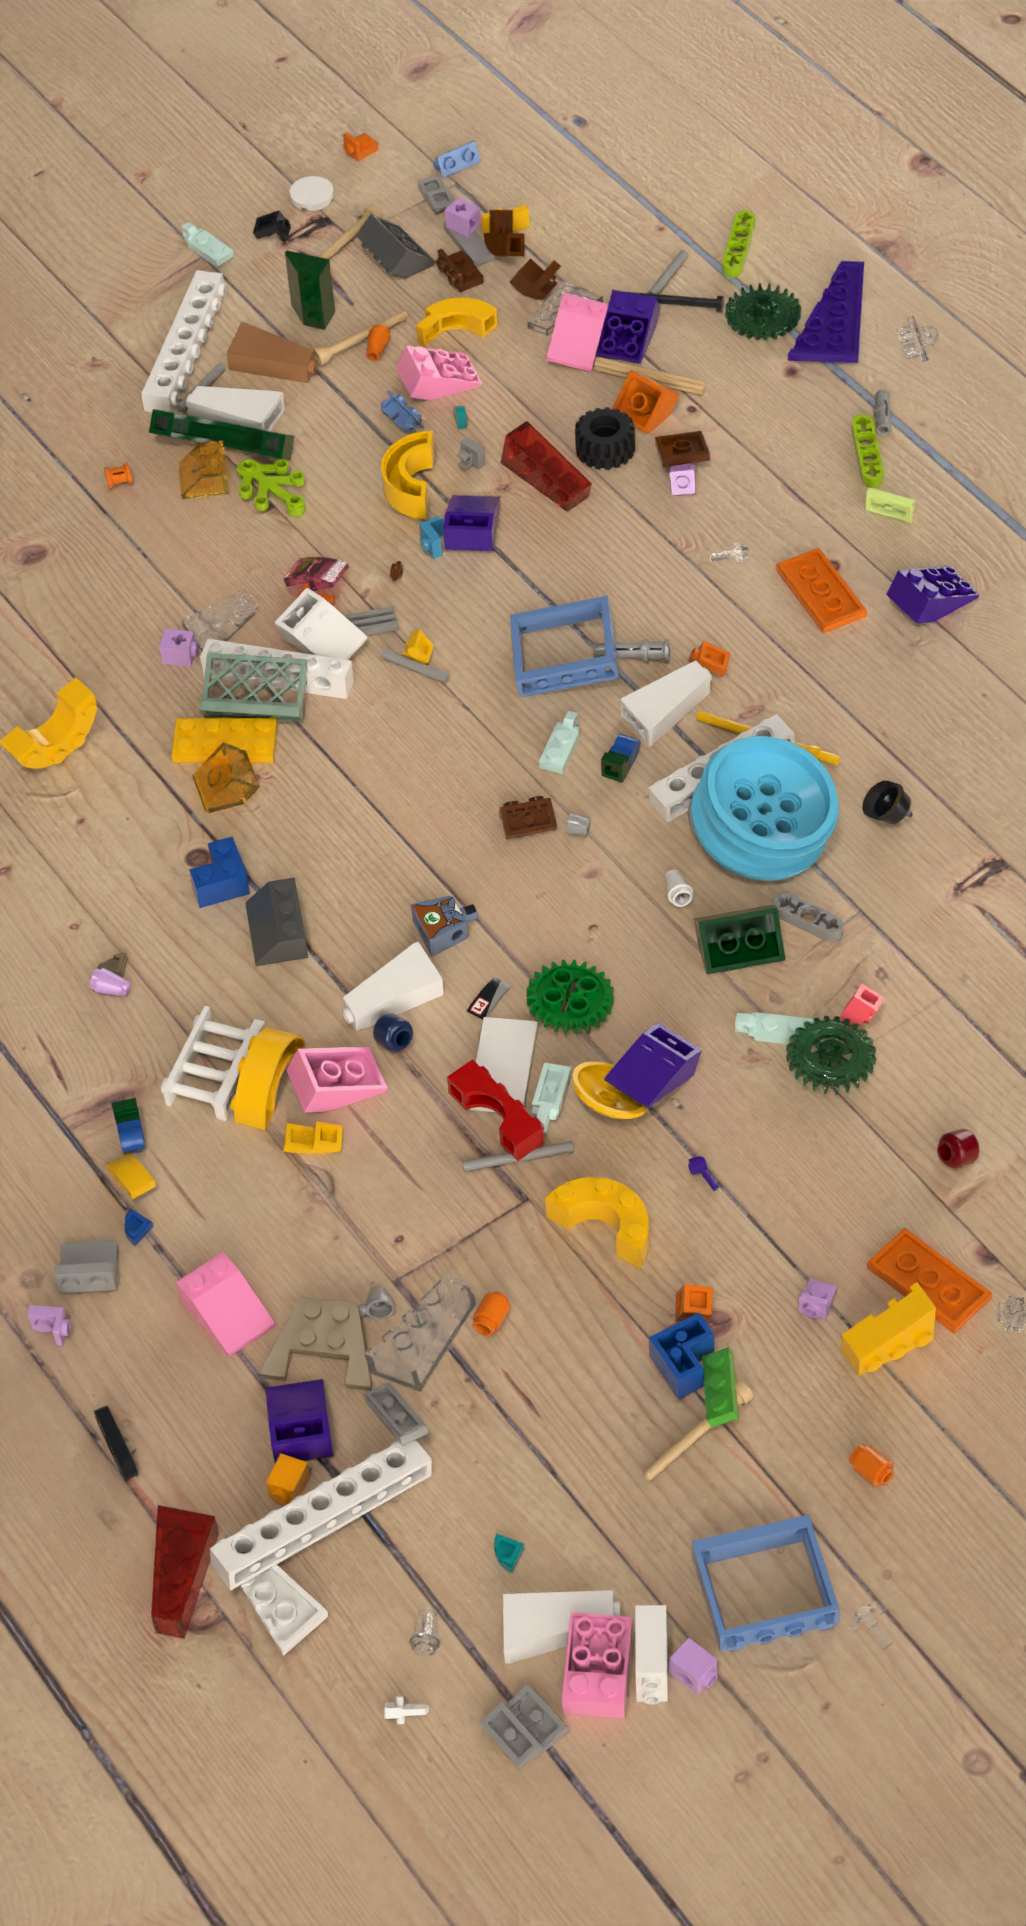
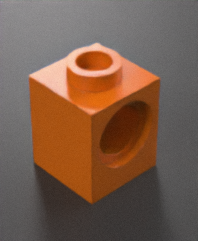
M684 1284L676 1293L675 1321L681 1322L697 1313H700L704 1320L707 1321L712 1315L713 1287Z

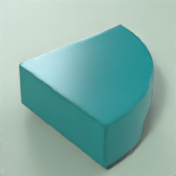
M454 406L453 414L458 430L465 429L467 426L465 407Z
M496 1534L494 1540L496 1559L505 1570L513 1573L525 1549L524 1543Z

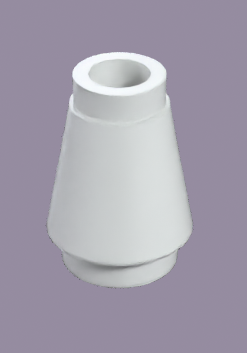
M678 870L668 871L665 874L668 900L677 907L688 905L693 899L692 887Z

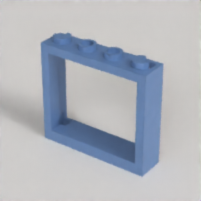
M608 596L510 615L515 681L521 697L619 678L613 613ZM602 618L606 656L524 672L521 634Z
M809 1515L692 1541V1559L720 1651H736L745 1645L754 1643L766 1644L775 1638L784 1636L796 1637L805 1631L814 1629L826 1630L835 1624H839V1607ZM803 1542L824 1607L725 1630L706 1564Z

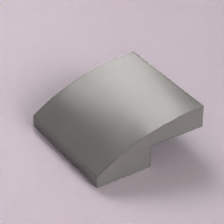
M528 1683L508 1703L504 1704L501 1702L479 1723L519 1768L536 1759L570 1731L567 1725Z

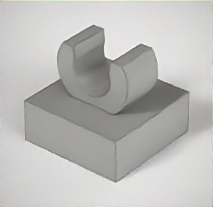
M468 437L461 440L460 452L457 454V457L462 459V461L458 463V466L467 470L472 465L479 470L485 465L484 447Z

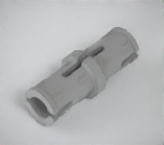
M879 390L874 395L876 407L873 412L877 424L876 431L880 435H887L892 431L891 417L893 411L890 406V393L886 390Z

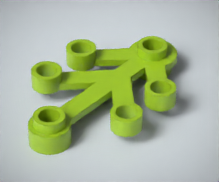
M246 459L237 465V473L242 479V484L238 487L239 496L242 499L251 498L253 496L252 481L256 480L259 483L258 496L254 498L256 510L265 511L269 508V490L286 503L287 513L290 516L298 517L306 511L305 500L300 495H291L279 485L302 486L305 483V476L302 471L298 470L293 471L290 476H266L263 474H287L289 472V462L286 459H278L275 464H259L255 460Z

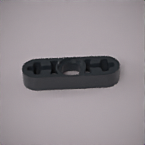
M108 1405L94 1410L97 1424L123 1480L126 1481L138 1476L133 1458Z

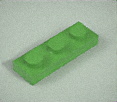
M728 1347L702 1356L707 1422L712 1428L739 1419L733 1353Z

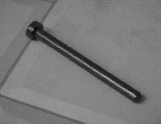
M628 292L657 297L659 304L716 308V312H723L724 296H717V299Z

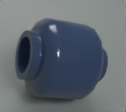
M387 1013L376 1021L373 1028V1037L377 1044L391 1052H400L406 1049L412 1041L413 1028L402 1017L394 1013Z

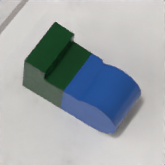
M619 734L609 752H605L601 758L602 776L623 783L638 756L640 740ZM612 766L618 768V773L612 772L610 768Z
M136 1098L112 1102L123 1154L145 1149Z

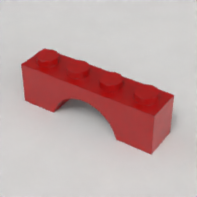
M472 1059L447 1076L448 1093L465 1110L483 1107L494 1110L501 1115L504 1120L499 1127L500 1144L517 1161L544 1144V1127L537 1117L529 1115L524 1105L519 1100H514L502 1083H497L491 1078L489 1071L484 1066L480 1067Z

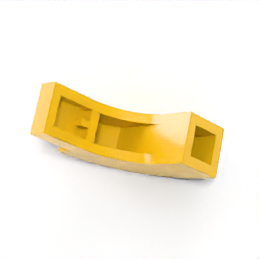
M463 297L436 302L425 309V319L416 325L417 343L425 347L438 335L450 329H466L483 338L498 326L497 308L478 299Z

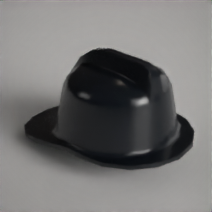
M883 780L876 783L863 800L862 809L864 814L875 820L897 824L905 816L912 817L913 815L909 810L911 798L904 791L902 785L891 781Z

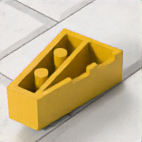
M918 1282L910 1286L912 1292L897 1302L893 1298L887 1302L890 1308L880 1315L874 1317L870 1314L841 1335V1352L859 1376L866 1372H874L882 1364L892 1359L898 1360L908 1351L916 1347H924L934 1339L936 1307Z

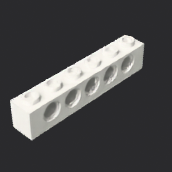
M207 639L200 656L204 677L207 653L306 659L307 671L304 693L348 699L354 683L351 660ZM213 660L212 671L217 676L229 667L224 660ZM241 662L234 669L241 677H244L253 667L249 662ZM266 663L259 671L268 679L278 669L274 664ZM277 664V665L281 668V667H282L283 665H285V664ZM291 665L284 671L291 681L300 675L301 665ZM231 670L221 680L238 682L240 679ZM256 672L245 682L260 686L264 680ZM280 674L270 684L273 688L283 689L289 682ZM299 682L295 684L297 688L299 687ZM293 687L289 689L291 691H296Z
M777 714L769 719H765L757 726L742 732L729 742L721 744L710 753L698 757L689 765L677 769L668 777L656 781L652 786L648 787L650 804L669 823L688 812L693 793L701 780L708 761L722 747L736 740L752 736L776 737L795 744V734Z

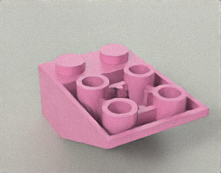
M406 346L396 366L411 398L433 400L482 385L468 355L463 352L456 353L442 349L434 350L420 346Z
M571 1612L562 1690L563 1714L625 1719L632 1617Z

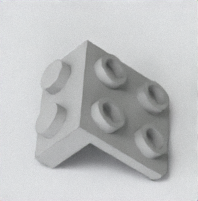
M101 1240L63 1243L60 1248V1265H55L54 1274L59 1293L116 1290L118 1249L116 1241Z

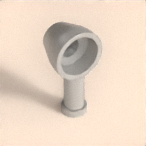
M383 1287L373 1288L369 1292L366 1303L358 1305L360 1316L368 1315L376 1320L390 1317L395 1310L392 1297Z

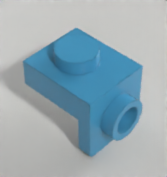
M437 516L419 523L420 544L423 550L428 551L433 559L442 556L440 537L443 536V519L441 516Z

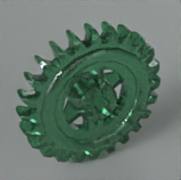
M759 283L757 291L750 284L749 293L745 292L742 287L741 296L734 292V299L729 297L725 307V317L731 329L738 331V334L741 336L746 334V338L751 339L755 337V340H760V338L768 340L769 337L777 339V335L785 336L786 332H791L801 319V305H799V299H795L794 293H791L788 297V289L785 288L784 292L780 294L779 285H777L776 290L771 291L770 283H768L766 290H763L761 283Z
M824 1016L823 1021L815 1017L813 1018V1024L809 1021L804 1022L803 1028H796L795 1034L789 1037L790 1043L786 1046L788 1053L786 1061L790 1062V1071L796 1069V1080L804 1075V1087L808 1082L813 1081L812 1089L814 1092L821 1084L823 1085L824 1094L832 1086L837 1095L840 1085L848 1093L850 1082L856 1088H859V1078L866 1082L868 1079L867 1072L869 1074L873 1073V1065L876 1064L877 1060L875 1057L877 1049L873 1046L874 1040L871 1037H867V1030H859L860 1024L854 1023L850 1025V1019L848 1018L842 1022L839 1016H835L833 1020H830L829 1016ZM815 1045L818 1051L811 1052L812 1047ZM852 1054L849 1060L843 1057L844 1055Z

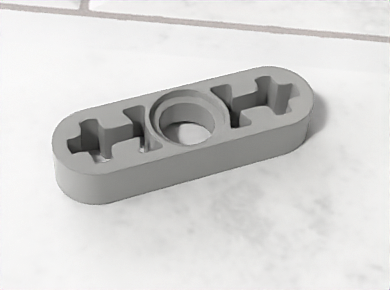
M782 893L775 897L774 906L778 909L779 919L827 942H835L842 938L844 924L840 917L789 893ZM805 914H812L816 918L812 921H805L801 917Z

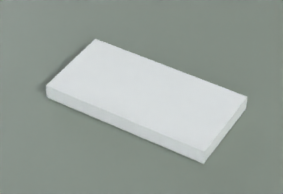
M484 1017L476 1063L480 1067L484 1066L489 1071L491 1078L497 1083H502L509 1095L514 1100H519L525 1107L538 1022ZM483 1107L469 1109L474 1111L495 1112L494 1110Z

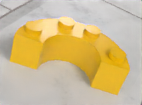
M433 431L416 432L397 440L387 449L381 462L383 492L387 502L395 510L412 519H427L429 505L427 481L417 480L412 476L423 469L433 468L435 455Z
M76 677L56 693L58 698L56 709L43 725L29 731L22 730L17 726L0 740V745L23 766L40 769L53 764H60L65 760L66 756L84 744L85 737L95 719L97 703L94 693Z
M266 1027L257 1036L251 1037L246 1058L242 1057L238 1065L240 1076L236 1094L233 1096L230 1109L234 1111L235 1123L266 1131L276 1110V1094L283 1071L290 1064L297 1050L305 1049L306 1047L305 1040L301 1035Z
M585 1177L560 1185L545 1198L546 1217L568 1230L586 1220H601L612 1225L618 1231L616 1235V1255L641 1269L647 1258L650 1246L649 1218L644 1203L629 1187L608 1178Z

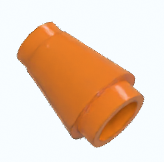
M374 325L369 330L366 356L369 359L378 360L389 343L391 336L390 330L387 327Z

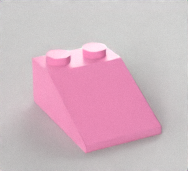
M563 292L546 360L591 372L608 304Z
M370 1047L298 1049L286 1069L304 1113L331 1111L385 1093L388 1090Z
M223 1252L176 1282L180 1302L228 1357L276 1326L239 1269Z

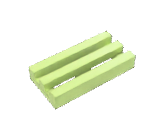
M868 488L865 503L866 511L909 523L912 522L915 500Z

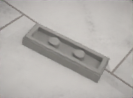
M443 222L444 230L476 267L494 260V255L489 252L484 240L476 230L469 237H466L446 228V222Z
M386 1383L363 1394L366 1404L402 1446L428 1434L425 1423L390 1383Z

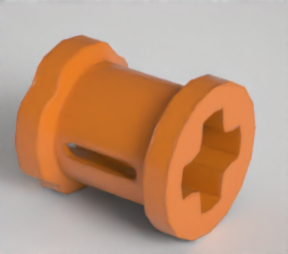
M128 462L120 467L104 468L109 489L113 488V485L133 483Z

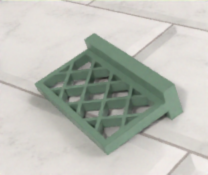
M207 653L203 698L200 700L199 710L203 715L277 718V720L303 722L307 660ZM213 660H224L229 666L218 676L212 671ZM241 662H249L253 669L244 677H241L234 668ZM266 663H271L275 665L278 671L266 679L259 669ZM277 664H285V665H283V666L280 668ZM291 665H301L300 675L291 681L284 671ZM232 670L240 680L228 689L221 679ZM257 672L264 682L253 691L245 681ZM211 674L215 677V679H213L212 681ZM282 674L289 684L277 692L270 683ZM219 682L226 692L219 698H209L210 688ZM297 682H299L298 688L295 686ZM241 684H244L251 692L243 700L236 699L232 694ZM268 685L276 695L269 701H261L256 694ZM293 687L298 693L297 703H286L281 696ZM228 695H230V696L232 697V699H225V698H226ZM253 697H255V698L257 699V701H253V700H250V699H252Z

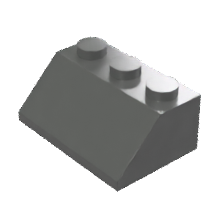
M370 214L356 235L362 242L361 246L373 253V258L380 264L385 265V270L394 277L399 275L409 278L434 266L436 263L400 225L376 215Z
M295 877L269 881L245 902L255 965L262 966L308 958Z

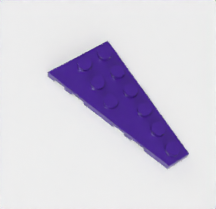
M840 262L831 278L830 285L822 293V299L820 302H817L805 323L801 335H798L793 349H790L788 361L858 363L864 262Z

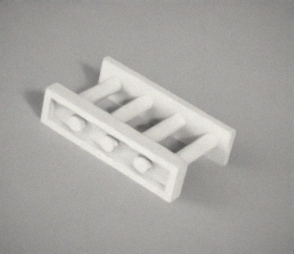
M204 1006L201 1014L197 1015L194 1019L193 1030L169 1077H165L162 1082L161 1093L164 1095L165 1104L171 1106L177 1094L208 1102L214 1107L216 1119L227 1121L232 1111L230 1109L231 1101L236 1094L240 1073H238L240 1059L242 1057L246 1058L251 1037L257 1036L261 1030L266 1028L265 1021L254 1019L251 1027L243 1030L212 1022L210 1007ZM208 1032L242 1040L243 1043L240 1049L233 1051L203 1043ZM199 1052L232 1061V1065L229 1070L223 1072L193 1064V1061ZM187 1073L222 1082L219 1091L213 1093L183 1085L182 1083Z

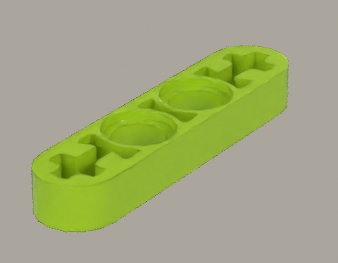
M742 210L735 215L722 260V272L728 277H737L743 272L755 229V214L751 211ZM736 235H746V237L739 238ZM739 249L742 252L734 253L732 250Z
M857 415L852 420V435L861 480L866 487L877 488L883 483L884 470L874 421L868 415ZM861 426H864L866 431H862ZM867 440L872 443L869 445H863L860 442ZM866 457H872L875 460L872 462H867L863 459ZM870 471H874V477H871Z

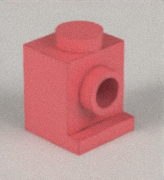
M862 983L845 1006L839 1019L845 1022L848 1027L858 1030L863 1022L866 1024L870 1022L881 1006L884 997Z

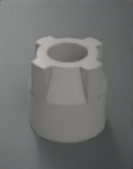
M570 813L566 825V833L587 837L591 817Z

